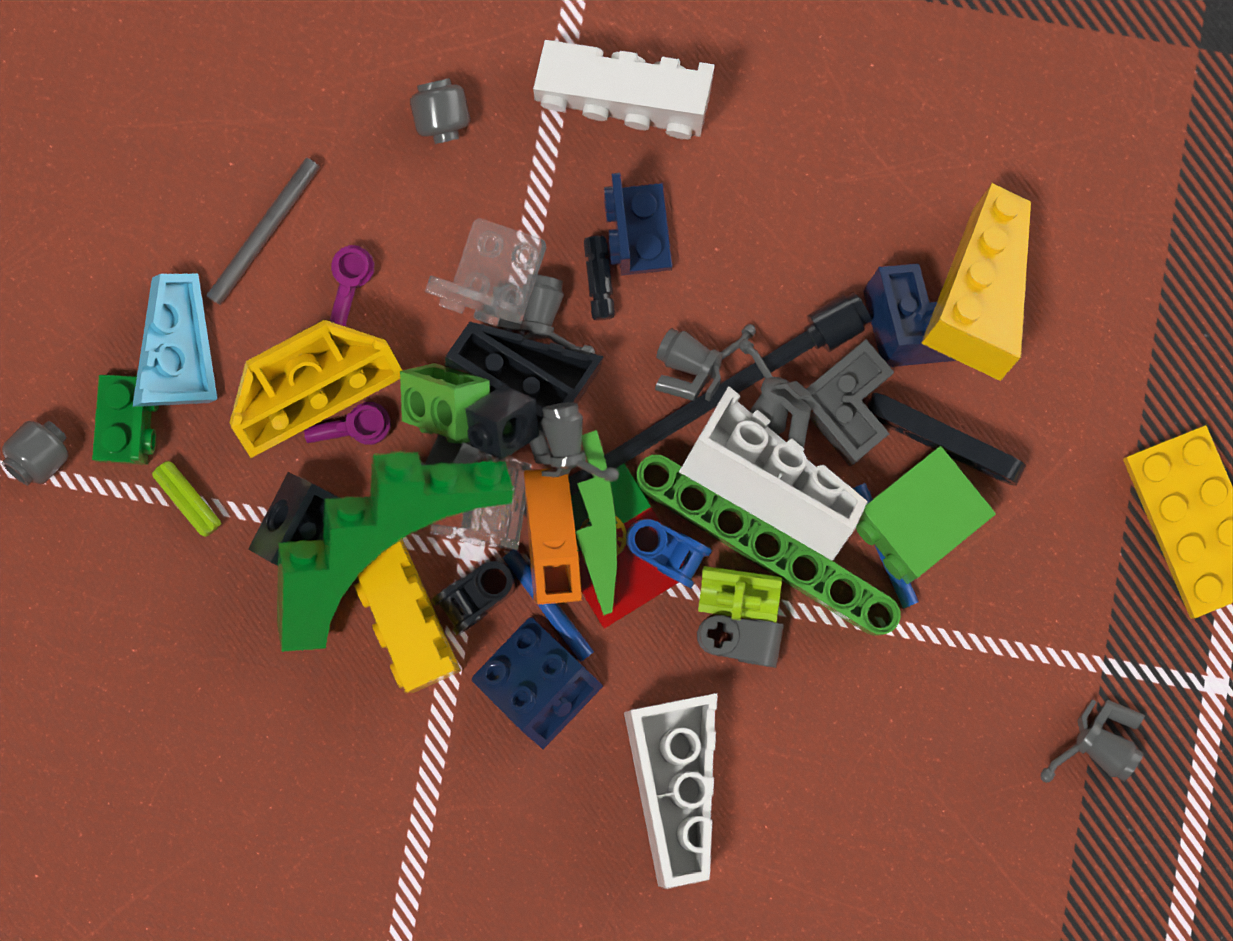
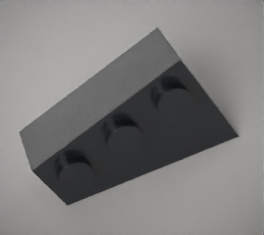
M469 321L445 356V367L489 380L490 393L504 385L534 398L537 421H542V408L546 406L570 402L579 403L600 372L604 356L593 353L586 355L563 349V346L551 342L550 345L525 339L523 335Z

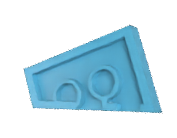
M159 274L153 277L151 281L132 407L200 404L218 400L199 275Z

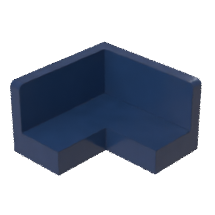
M909 264L878 267L864 288V297L871 317L879 355L890 367L957 361L921 344L937 302H929L920 265Z

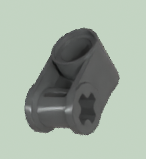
M712 616L705 619L699 625L697 641L699 646L709 654L738 659L739 662L777 668L784 625L757 619L733 620L732 617ZM717 623L722 624V631L729 633L728 641L720 642L718 648L713 647L714 640L707 637V631L716 629Z

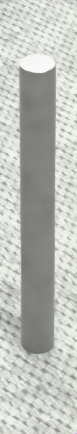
M307 157L210 289L206 295L218 305L223 303L320 169L315 162Z

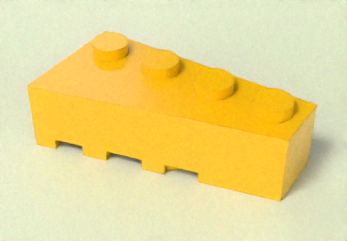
M992 183L972 210L921 344L1001 381L1021 358L1031 201Z
M403 539L383 551L357 576L360 582L354 584L364 608L370 606L376 620V623L372 624L373 630L381 647H387L393 661L390 664V668L399 688L404 687L406 693H415L461 672V669Z

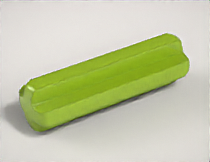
M166 461L153 471V478L200 535L206 537L218 529L221 525L218 517L172 462Z

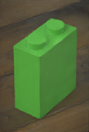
M940 446L865 506L855 528L867 544H875L884 555L883 563L891 575L898 580L903 579L906 584H909L984 525L996 513Z

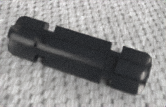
M605 236L587 237L584 239L585 257L589 259L586 261L589 294L593 298V301H590L592 318L594 320H608L614 318L615 309L614 300L610 299L613 291L609 259L605 258L608 255L607 239Z

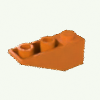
M548 469L523 470L534 602L538 605L582 601L579 559L568 474L559 477L542 476L541 471Z

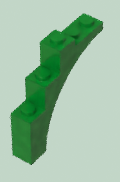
M418 452L372 454L370 497L325 499L323 540L278 543L277 627L281 652L325 649L330 622L342 596L359 573L383 551L410 533L443 518L477 508L513 504L514 488L506 461L421 466Z

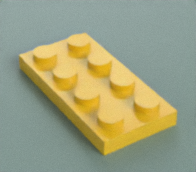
M1205 425L1124 458L1125 466L1190 619L1232 604L1233 486L1207 426Z

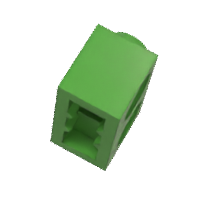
M436 363L400 371L402 422L419 427L422 433L445 436L446 440L451 443L470 442L465 408L490 394L489 380Z

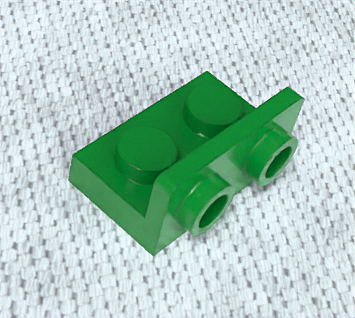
M99 375L92 461L148 465V455L154 454L156 431L155 429H150L152 412H157L159 405L132 407L137 376Z

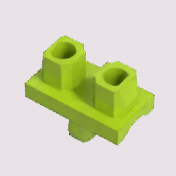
M704 566L698 612L732 616L733 620L747 618L777 622L783 577Z

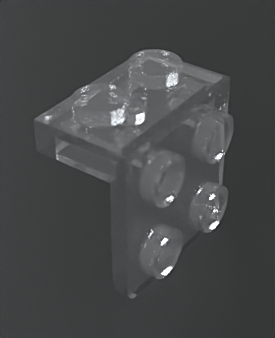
M481 218L476 219L472 224L454 281L430 275L425 292L441 297L439 302L441 307L459 313L464 312L465 306L474 309L473 318L485 323L498 326L500 319L521 324L546 251V242L541 238Z

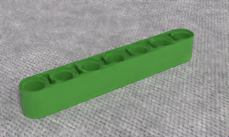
M651 455L639 464L637 484L645 495L772 575L783 577L782 581L850 624L872 636L887 634L898 626L901 618L900 609L891 597L827 557L679 472L682 467L662 455ZM653 465L663 467L668 473L669 479L667 483L661 487L649 486L644 479V472L648 467ZM689 488L700 490L705 497V505L697 511L688 510L682 505L681 494ZM726 511L735 512L742 521L741 530L735 534L723 532L718 525L719 515ZM769 534L777 540L779 549L775 556L763 557L757 552L755 541L758 536ZM805 557L814 563L815 574L811 580L802 581L794 575L792 565L795 559ZM842 580L850 585L852 597L847 604H838L831 598L830 587L834 581ZM872 604H881L889 612L888 623L883 628L874 627L868 620L867 612Z

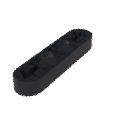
M873 393L866 406L882 425L934 450L941 446L951 458L1003 483L1017 486L1025 470L1026 464L1019 459L888 396Z

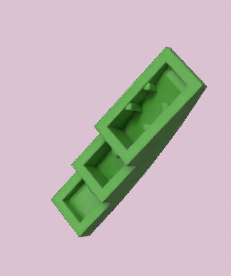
M597 430L582 435V446L588 463L601 470H605L607 465ZM592 474V479L577 484L591 525L575 530V534L602 613L606 615L612 613L617 571L616 518L610 481Z

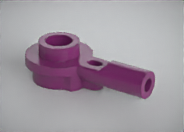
M354 245L343 247L335 253L331 265L333 276L339 282V287L329 321L342 326H346L355 289L368 283L374 274L372 256L366 249Z
M364 402L357 405L351 413H348L346 419L313 425L304 430V435L307 443L351 436L362 444L375 445L382 442L388 436L391 429V418L383 406L375 402Z

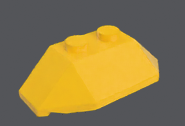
M323 320L245 362L230 425L250 458H253L400 380V371L403 370L386 340Z

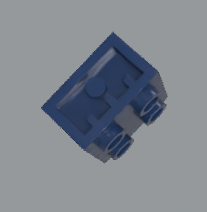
M612 173V186L604 187L606 221L615 222L616 229L609 230L611 264H620L621 276L672 270L663 183L622 188L621 174Z
M528 618L472 677V682L525 735L543 750L603 687L588 670L533 618Z

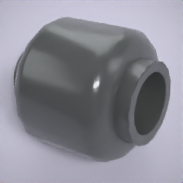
M450 78L418 85V92L410 98V106L417 133L423 137L433 136L435 144L460 139L458 130L466 128L470 123V114L463 88L460 85H452Z
M26 421L4 443L2 453L5 459L2 461V465L24 485L28 486L31 482L44 484L68 458V451L63 444L67 437L50 421H46L44 425L35 421Z

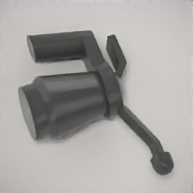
M542 275L529 276L528 284L524 287V321L512 320V291L495 287L496 327L529 333L523 337L525 339L549 338L567 350L590 355V353L595 354V349L592 346H575L555 334L554 327H551L564 297L562 291L563 281Z
M747 324L742 330L743 335L741 338L721 352L715 349L709 350L686 331L669 329L658 348L656 358L663 361L666 367L697 376L690 383L661 375L655 390L695 401L705 384L713 378L714 381L708 388L705 400L710 401L720 386L721 376L719 370L722 360L739 349L741 340L753 338L756 333L755 326Z
M747 339L741 340L739 343L740 350L752 356L765 377L761 386V395L750 412L753 414L756 410L760 411L771 421L768 427L777 435H780L786 429L789 411L793 415L788 441L792 438L804 448L811 407L802 399L809 398L811 393L797 381L789 382L780 377H773L758 351L753 348V343Z
M560 403L542 408L543 419L538 421L539 437L531 441L530 446L535 463L551 464V466L557 467L541 471L542 476L559 477L568 474L572 468L579 466L599 478H604L606 481L617 480L619 474L616 469L606 468L601 470L586 462L585 451L581 450L583 416L579 413L577 403Z
M1092 699L1077 720L1080 733L1077 736L1076 744L1051 761L1048 768L1042 770L1040 774L1041 780L1045 783L1051 782L1055 777L1054 771L1059 765L1078 752L1082 754L1086 752L1110 777H1117L1125 782L1140 763L1144 753L1136 748L1134 742L1102 729V726L1106 719L1109 718L1130 728L1137 729L1145 715L1106 700L1088 727L1086 718L1096 704V701Z

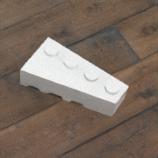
M551 40L544 41L533 88L535 101H540L542 107L557 112L566 111V107L583 111V116L598 121H606L608 117L625 120L624 124L638 130H648L649 126L666 129V134L679 139H690L691 135L700 137L710 96L715 64L700 62L697 71L686 69L680 65L679 59L662 57L661 61L649 64L639 57L637 53L614 52L612 57L609 58L603 57L604 52L598 47Z
M728 386L679 472L833 561L854 531L868 501L826 466L820 465L816 467L807 460L803 452L804 448L792 438L788 442L783 440L768 427L771 421L758 410L753 414L738 402L740 395Z
M717 693L624 712L657 883L659 887L665 889L710 879L711 799L714 786L712 773L713 750H715L716 737L714 725Z

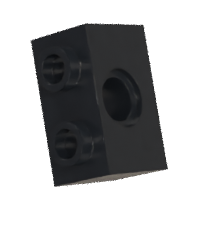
M287 472L248 550L278 566V543L323 540L325 499L340 497Z

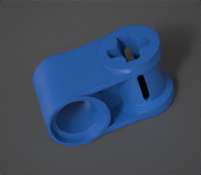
M650 519L634 522L628 528L626 534V544L635 556L657 567L658 571L690 589L694 585L692 578L704 556H710L712 552L711 549L680 532L677 533ZM649 526L656 530L658 543L654 549L643 552L635 544V534L640 528ZM690 551V553H689V555H688V557H687L685 563L683 564L682 568L680 569V566H681L683 560L685 559L687 553Z

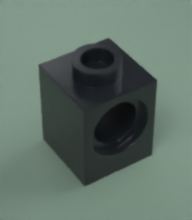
M504 385L465 408L468 437L471 446L500 460L505 459L539 437L535 399Z

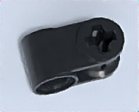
M497 561L487 562L466 577L449 585L432 598L431 601L435 606H441L455 626L453 629L454 634L458 636L483 619L489 611L514 593L516 576L508 565ZM494 569H500L505 574L507 581L505 588L498 594L489 593L484 585L485 576ZM454 599H456L458 604L461 606V608L465 612V615L462 613L458 605L455 603Z

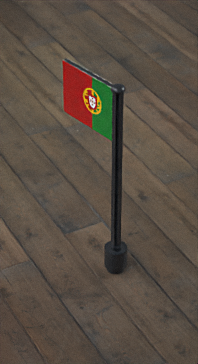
M855 292L848 296L841 294L807 315L809 325L804 327V333L762 358L770 373L813 347L819 349L824 346L828 352H831L865 331L864 326L871 322V317ZM756 363L722 382L710 401L705 400L706 393L701 395L695 401L688 403L604 455L607 468H614L619 474L617 480L610 481L616 518L617 571L612 613L606 615L602 613L576 537L581 592L604 629L679 583L658 571L657 567L635 556L626 544L628 528L634 522L650 519L660 524L662 523L625 463L717 407L728 386L735 392L740 393L763 379L764 376ZM584 469L568 477L575 530L591 525L577 485L580 482L593 478L592 473ZM523 500L521 509L527 518L526 501ZM644 526L635 534V544L643 552L654 549L658 543V534L652 527ZM683 560V562H682V564H681V566H680V569L682 568L683 564L685 563L684 560Z

